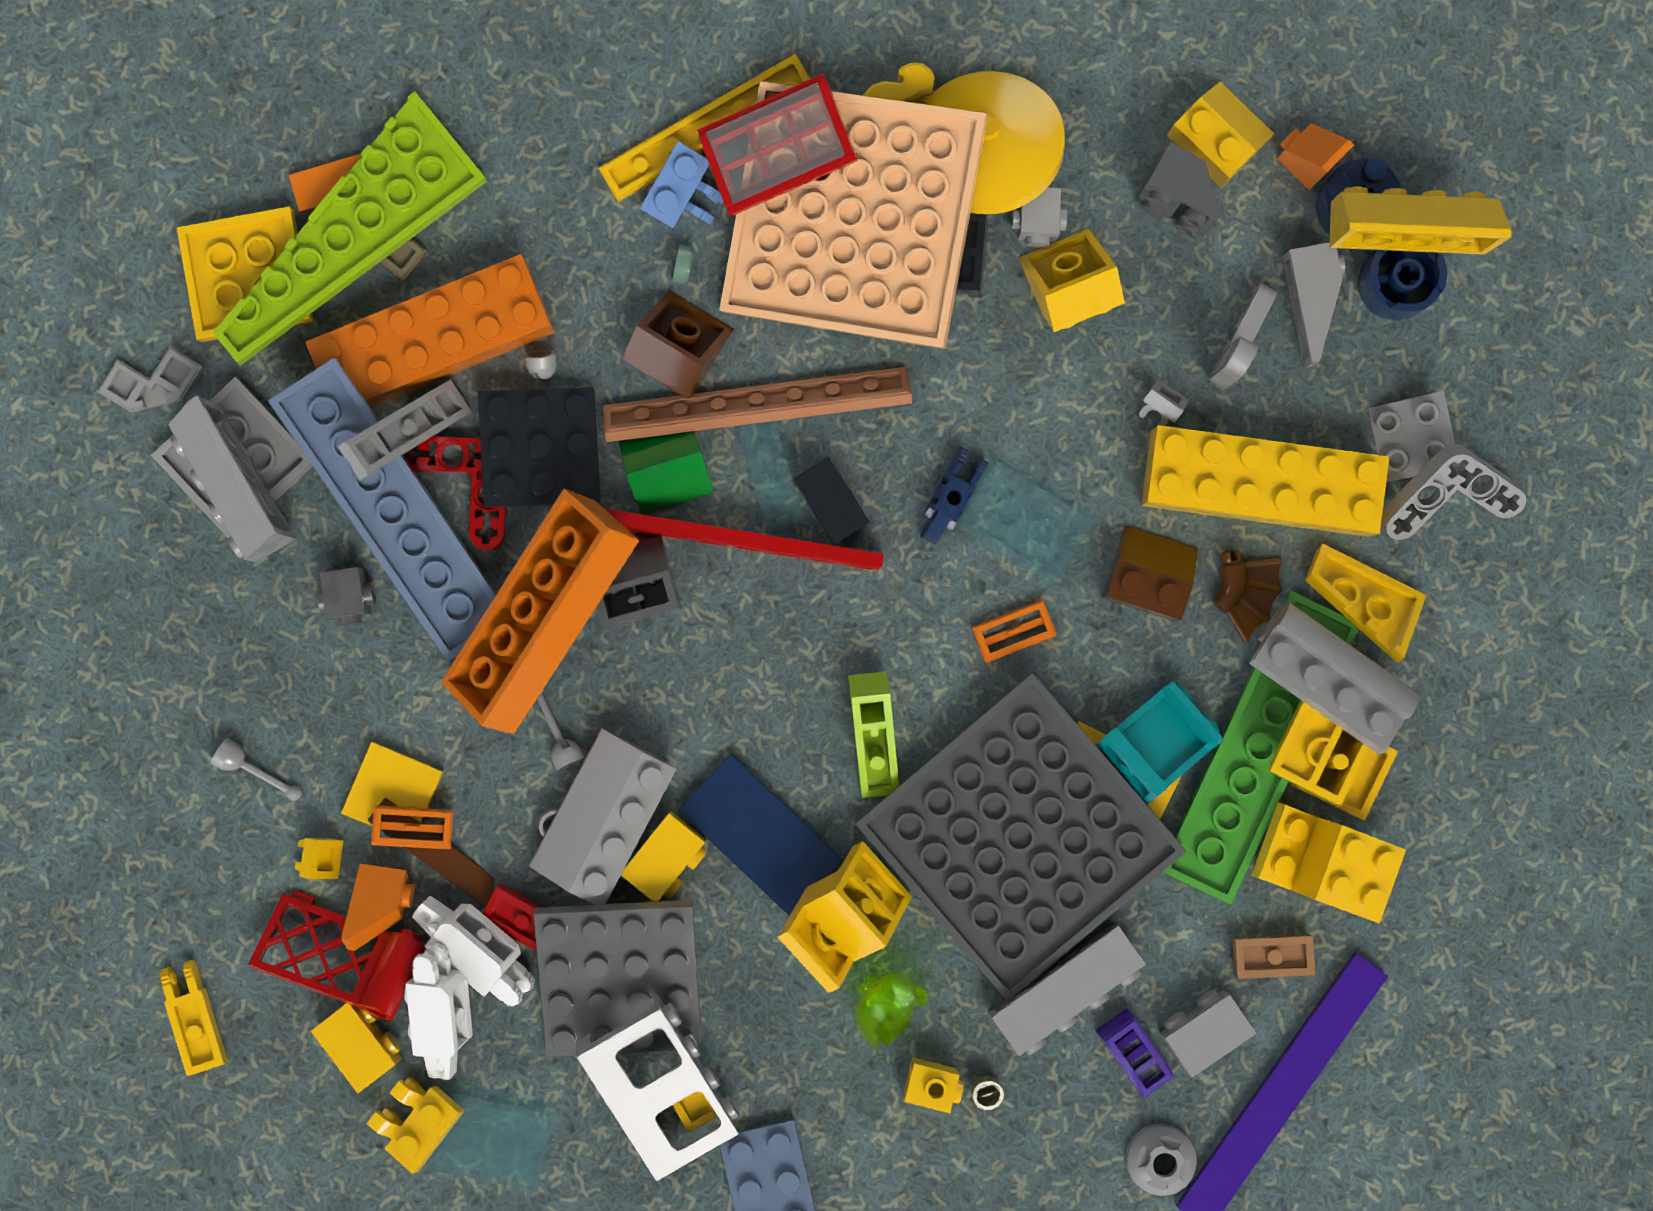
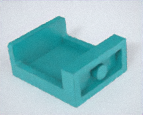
M1170 681L1157 694L1100 740L1096 746L1147 805L1209 751L1221 743L1223 737L1219 734L1217 724L1196 708L1190 693L1182 686H1177L1175 682Z

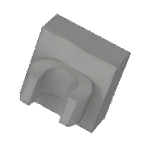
M1157 378L1143 399L1145 404L1139 416L1144 418L1149 411L1156 410L1161 414V419L1157 425L1166 426L1169 420L1175 423L1184 411L1189 399Z

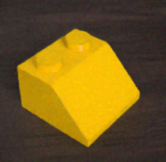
M1220 81L1184 113L1173 125L1167 136L1177 146L1204 160L1209 177L1222 188L1275 133Z
M1089 228L1054 242L1048 247H1042L1019 257L1041 313L1053 332L1072 327L1078 322L1106 313L1112 308L1125 304L1118 268Z

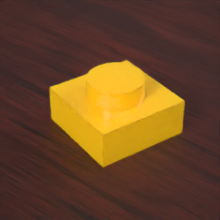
M694 1092L673 1104L688 1133L718 1117L702 1092Z

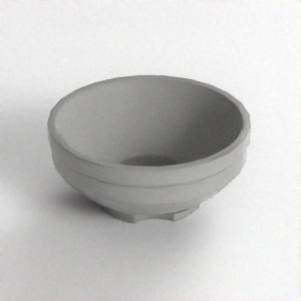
M1163 1123L1152 1124L1138 1131L1130 1140L1125 1157L1128 1173L1135 1184L1142 1190L1159 1196L1172 1195L1185 1188L1192 1180L1197 1163L1196 1152L1189 1137L1179 1128ZM1162 1153L1171 1154L1176 1162L1174 1170L1167 1175H1160L1153 1168L1155 1158Z

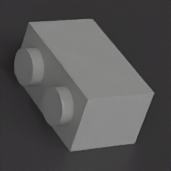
M1215 989L1206 992L1196 1000L1198 1007L1186 1015L1183 1011L1172 1015L1164 1022L1166 1029L1160 1032L1173 1054L1191 1078L1256 1034L1231 995L1225 990H1221L1218 993Z

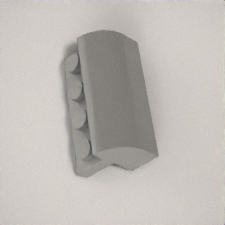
M1286 602L1276 609L1258 637V640L1262 643L1249 664L1379 755L1386 752L1404 720L1412 717L1420 699V694L1290 602Z

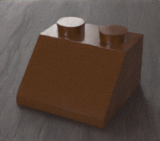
M669 290L636 325L622 360L667 386L673 392L688 399L702 383L734 329Z
M1125 525L1102 598L1174 622L1182 620L1194 583L1198 548Z

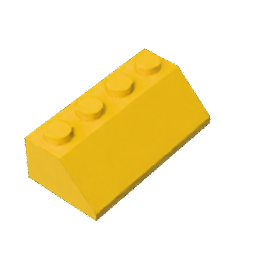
M1350 187L1344 189V192H1340L1331 201L1330 248L1485 255L1511 238L1512 229L1500 199L1486 198V194L1481 192L1464 193L1461 197H1446L1447 193L1439 190L1426 191L1421 196L1407 195V190L1387 189L1383 191V194L1368 193V189L1364 187Z

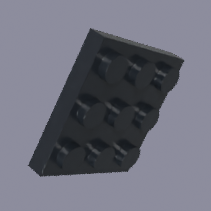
M594 388L477 392L483 508L553 506L564 488L595 500L597 503L601 502Z

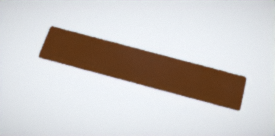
M384 798L379 804L380 806H397L387 798ZM374 812L368 818V822H370L371 824H373ZM382 814L381 821L420 823L412 816ZM381 830L387 836L393 838L443 840L433 832ZM452 846L451 849L404 847L483 907L487 906L494 892V877Z

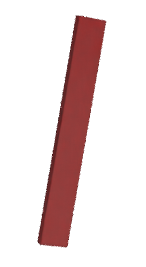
M605 509L627 530L657 536L662 535L664 537L879 571L882 568L883 553Z

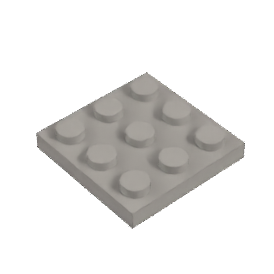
M234 377L210 400V402L221 406L274 501L313 467L290 432L241 379ZM169 438L151 454L152 458L227 538L231 537L225 523L220 525L212 515L209 504L213 502L206 490L201 491L192 480L189 471L193 467L186 456L183 458L178 454Z

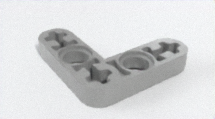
M1261 282L1258 284L1236 325L1237 331L1231 341L1228 340L1209 376V381L1227 389L1245 374L1259 347L1253 343V340L1277 296V290Z
M1451 444L1441 449L1388 503L1382 512L1381 525L1393 539L1403 540L1409 538L1457 490L1500 518L1516 516L1523 510L1527 500L1526 495L1514 480L1464 446ZM1452 462H1461L1465 470L1461 473L1458 468L1450 464ZM1482 475H1489V480L1484 486L1471 488L1476 478ZM1428 486H1436L1433 495L1426 499L1418 498L1422 489ZM1500 491L1501 494L1510 499L1507 502L1503 499L1499 500L1496 493ZM1413 503L1416 509H1413L1410 504ZM1399 518V519H1402V520H1404V521L1399 522V521H1395V520H1397V519Z

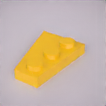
M1322 544L1316 550L1305 581L1398 664L1406 655L1426 595Z

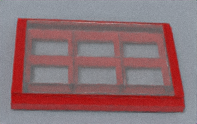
M824 73L697 130L723 202L731 217L858 161Z

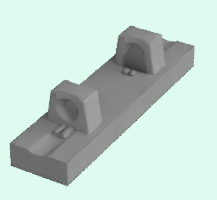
M450 379L343 442L338 448L350 463L358 479L362 480L472 411Z

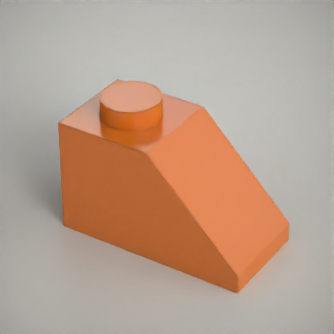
M1311 123L1302 133L1295 128L1281 142L1280 146L1284 151L1277 160L1310 190L1354 144L1349 139Z
M359 864L341 937L347 950H357L402 920L405 907H411L415 893V885L410 884L406 870Z

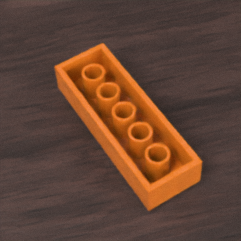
M519 254L308 340L305 343L316 369L337 357L372 408L556 333L529 265L522 254Z
M564 488L443 677L441 684L481 726L514 734L632 553L639 539L595 500Z

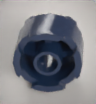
M1377 158L1351 160L1337 168L1325 180L1318 192L1315 208L1318 221L1327 234L1330 235L1331 201L1340 192H1344V189L1364 187L1368 189V193L1383 194V191L1387 189H1401L1400 181L1384 161Z
M1376 250L1367 257L1360 269L1358 288L1366 308L1373 314L1383 319L1399 321L1414 317L1437 300L1440 293L1446 287L1448 271L1441 253ZM1399 272L1401 273L1400 278L1406 277L1407 284L1399 281L1397 276Z

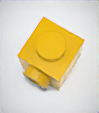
M912 1057L903 1093L904 1102L950 1113L952 1104L960 1103L964 1081L959 1080L960 1074L957 1068Z

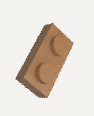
M1310 934L1232 938L1234 975L1237 979L1315 975L1313 936Z

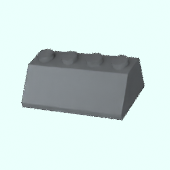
M198 395L190 399L168 424L174 436L170 437L171 443L181 457L184 458L186 456L193 467L189 471L190 476L196 486L201 491L206 490L213 502L209 504V509L220 525L225 523L231 537L228 538V542L234 553L239 558L244 557L245 560L258 562L296 540V537L221 406Z
M601 728L557 810V814L554 816L531 859L529 867L566 891L592 904H606L670 783L676 768L659 756Z

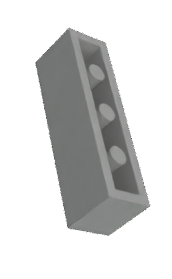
M1113 922L1035 978L1008 1002L1005 1000L992 1009L989 1014L1018 1056L1024 1052L1031 1055L1047 1043L1045 1037L1058 1029L1059 1032H1063L1074 1025L1079 1019L1076 1015L1089 1006L1091 1009H1095L1107 1001L1110 997L1108 992L1119 984L1124 987L1135 981L1142 974L1139 969L1145 966L1146 963L1120 927Z

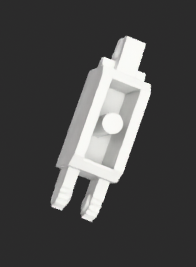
M429 896L414 912L412 918L431 937L425 947L427 948L430 944L436 942L446 945L448 953H450L448 956L450 957L451 969L460 971L467 978L468 984L483 997L490 991L500 1001H503L504 1004L513 1007L516 1004L519 1005L523 1000V994L531 991L534 987V976L516 960L521 954L519 944L473 905L461 904L455 911H452L432 896Z
M436 942L430 944L425 953L418 954L413 960V978L406 983L404 999L408 1004V1036L412 1041L413 1055L424 1057L428 1077L449 1080L457 1072L458 1050L473 1036L468 980L460 971L451 970L450 957L448 956L450 953H448L446 945Z

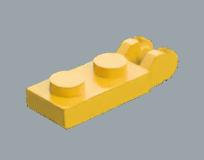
M193 959L183 963V972L190 993L180 996L177 976L171 967L161 969L160 971L162 988L166 997L164 1004L187 1076L229 1062L207 990L203 988L197 963Z

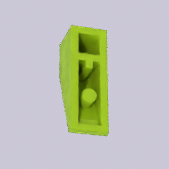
M887 671L848 675L862 798L887 796L899 786Z

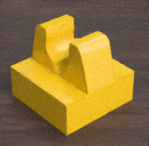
M305 838L299 840L298 847L303 848L301 862H295V869L300 871L299 877L307 879H338L344 840L332 838Z

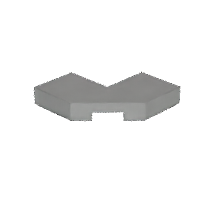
M169 347L150 378L117 359L97 392L129 412L146 410L185 400L205 367L172 347Z

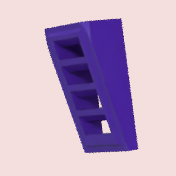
M1127 1009L1095 1031L1144 1099L1175 1076L1136 1018ZM1138 1038L1141 1043L1123 1055L1121 1050ZM1148 1051L1151 1055L1134 1068L1130 1066L1133 1061ZM1154 1064H1157L1162 1073L1152 1080L1150 1079L1156 1072L1144 1081L1139 1079V1075Z

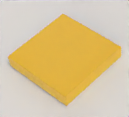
M371 742L341 814L373 827V824L368 822V818L374 812V806L379 805L384 798L389 799L398 807L429 808L444 771L376 742ZM412 816L421 824L423 823V820L425 818L420 816Z

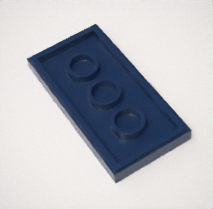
M732 754L719 765L678 809L692 825L789 916L807 886L829 876L843 861L828 844Z

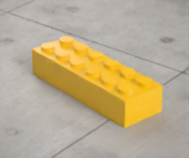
M1157 425L1151 430L1141 506L1370 537L1380 534L1389 456Z

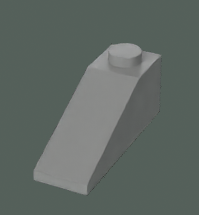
M1330 242L1291 249L1282 257L1304 368L1313 367L1320 362L1341 287L1342 274L1345 273L1344 256L1341 251L1337 252V248H1330Z

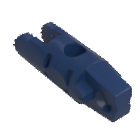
M961 446L956 451L923 513V516L927 517L928 520L920 537L932 544L939 542L945 529L953 531L989 462L980 458L973 465L966 481L956 477L965 463L968 450ZM950 491L955 494L956 498L952 505L947 500V495Z

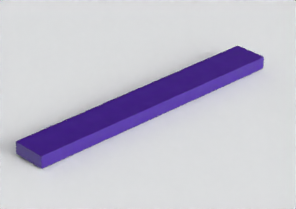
M1354 952L1176 1203L1178 1209L1181 1211H1224L1386 981L1388 975Z

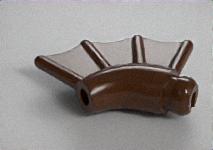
M1230 550L1220 555V560L1223 566H1220L1221 589L1212 603L1220 611L1227 614L1243 642L1247 643L1254 629L1261 623L1269 622L1271 619L1270 607L1272 602L1282 592L1278 573L1283 560L1280 557L1242 562L1241 552L1239 550Z

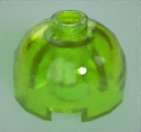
M901 972L884 973L878 978L870 975L856 990L860 996L854 1004V1021L863 1038L874 1050H878L881 1045L880 1041L887 1046L903 1033L911 1024L908 1020L913 1015V1009L918 1004L925 1008L930 999V994L919 982Z

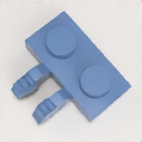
M677 141L639 209L671 228H674L683 210L711 225L714 219L711 213L702 207H697L688 202L695 189H697L715 203L723 204L720 192L700 181L709 166L708 159Z

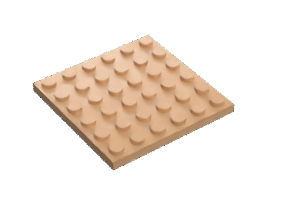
M760 81L756 103L794 86ZM832 91L858 161L736 214L719 311L946 349L988 115L982 112ZM820 100L791 112L798 132L827 119ZM783 116L754 128L761 148L790 136ZM830 126L801 139L808 159L837 146ZM750 141L747 154L754 152ZM794 143L764 155L771 175L800 163ZM757 159L745 164L741 188L764 179Z

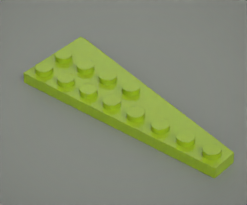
M415 91L407 97L408 101L394 118L391 116L384 125L385 129L371 146L367 145L360 154L361 158L345 177L342 176L314 209L308 217L309 221L294 239L290 238L284 246L285 250L271 267L267 266L260 275L261 279L247 296L238 301L214 330L213 334L239 366L243 365L487 183L485 176Z

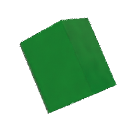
M695 431L628 439L619 442L625 473L641 515L714 493Z

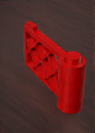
M293 890L291 896L282 894L248 963L249 967L356 1006L378 1018L393 1021L404 997L406 983L413 977V960L418 954L421 955L425 951L426 947L420 942L422 937L404 928H401L399 933L384 931L375 937L378 940L371 953L356 958L354 951L348 950L352 961L330 970L324 952L344 943L341 937L321 945L314 928L332 922L338 924L341 933H343L346 916L314 905L315 897ZM288 906L302 911L307 923L285 932L281 921ZM309 914L319 918L311 921ZM277 929H279L280 935L274 937ZM310 930L316 948L294 956L288 939ZM284 942L290 959L276 965L262 961L269 947ZM319 955L325 972L310 979L302 976L298 963ZM366 963V966L362 972L360 969V965ZM293 966L295 973L285 969ZM355 968L359 981L353 993L350 994L337 989L333 977ZM329 979L331 986L325 985L320 982Z

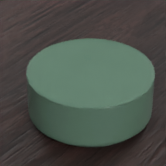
M679 244L672 278L673 283L685 285L688 282L694 253L693 247Z

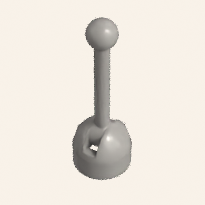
M543 689L537 700L556 740L551 751L552 762L556 770L561 771L568 768V764L575 761L579 763L585 757L576 742L563 739L543 695Z
M228 737L221 743L212 758L211 764L224 771H234L241 767L286 793L287 798L292 801L298 800L302 795L300 787L296 785L289 786L246 762L241 745Z

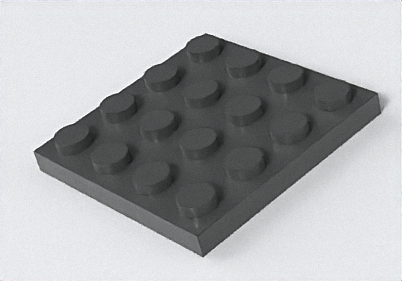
M693 900L535 907L534 924L546 1057L576 1055V1040L590 1033L595 1041L654 1007L653 996L659 994L665 1005L672 1003L682 1024L678 1025L684 1036L691 1034L699 1049H702ZM655 1029L623 1047L617 1053L677 1050L664 1030Z

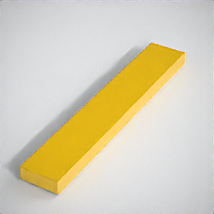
M794 54L605 163L598 169L616 200L620 202L655 182L677 141L700 155L705 153L697 130L756 104L760 81L796 86L809 80L810 77L797 55Z

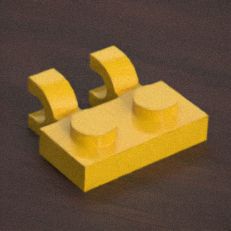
M408 1077L405 1082L399 1080L390 1091V1094L399 1102L414 1109L405 1122L391 1109L386 1107L382 1112L379 1110L375 1111L366 1124L375 1132L391 1139L384 1149L409 1172L415 1174L420 1171L465 1110L437 1085L430 1087L426 1092L413 1077Z

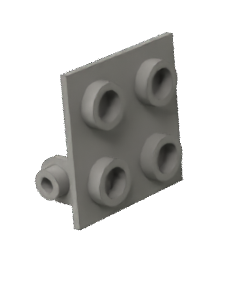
M1445 391L1368 408L1378 455L1389 456L1386 483L1415 477L1441 449L1448 445L1456 444ZM1452 462L1450 464L1455 467H1460V463Z

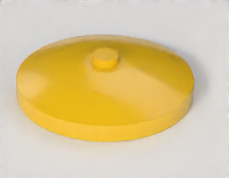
M985 71L970 73L942 85L923 103L925 105L982 112L988 115L971 213L998 214L1022 207L1041 195L1056 177L1062 164L1065 149L1063 120L1050 96L1031 81L1005 72Z

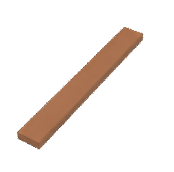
M907 367L696 393L692 394L688 399L680 395L603 405L604 433L606 442L911 404L912 394Z

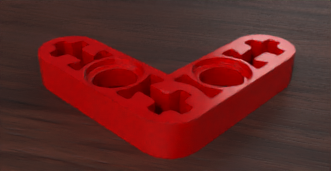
M432 436L417 445L422 451H433L431 444L438 443L434 453L436 466H430L432 462L430 457L417 458V463L412 464V460L406 457L405 453L403 454L415 472L472 474L469 518L470 540L477 548L485 551L495 550L502 545L506 536L507 507L483 508L479 498L482 489L481 460L473 459L475 467H468L471 461L469 446L476 445L474 452L481 454L480 438ZM450 445H458L463 450V460L457 466H448L443 460V453ZM478 510L487 513L499 511L498 519L491 517L490 526L492 529L497 530L498 534L497 537L490 538L489 544H484V538L477 536L478 530L485 528L486 519L484 516L477 518Z

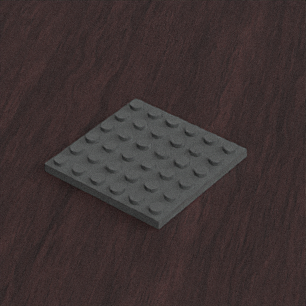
M1033 672L855 823L1007 1002L1187 852Z

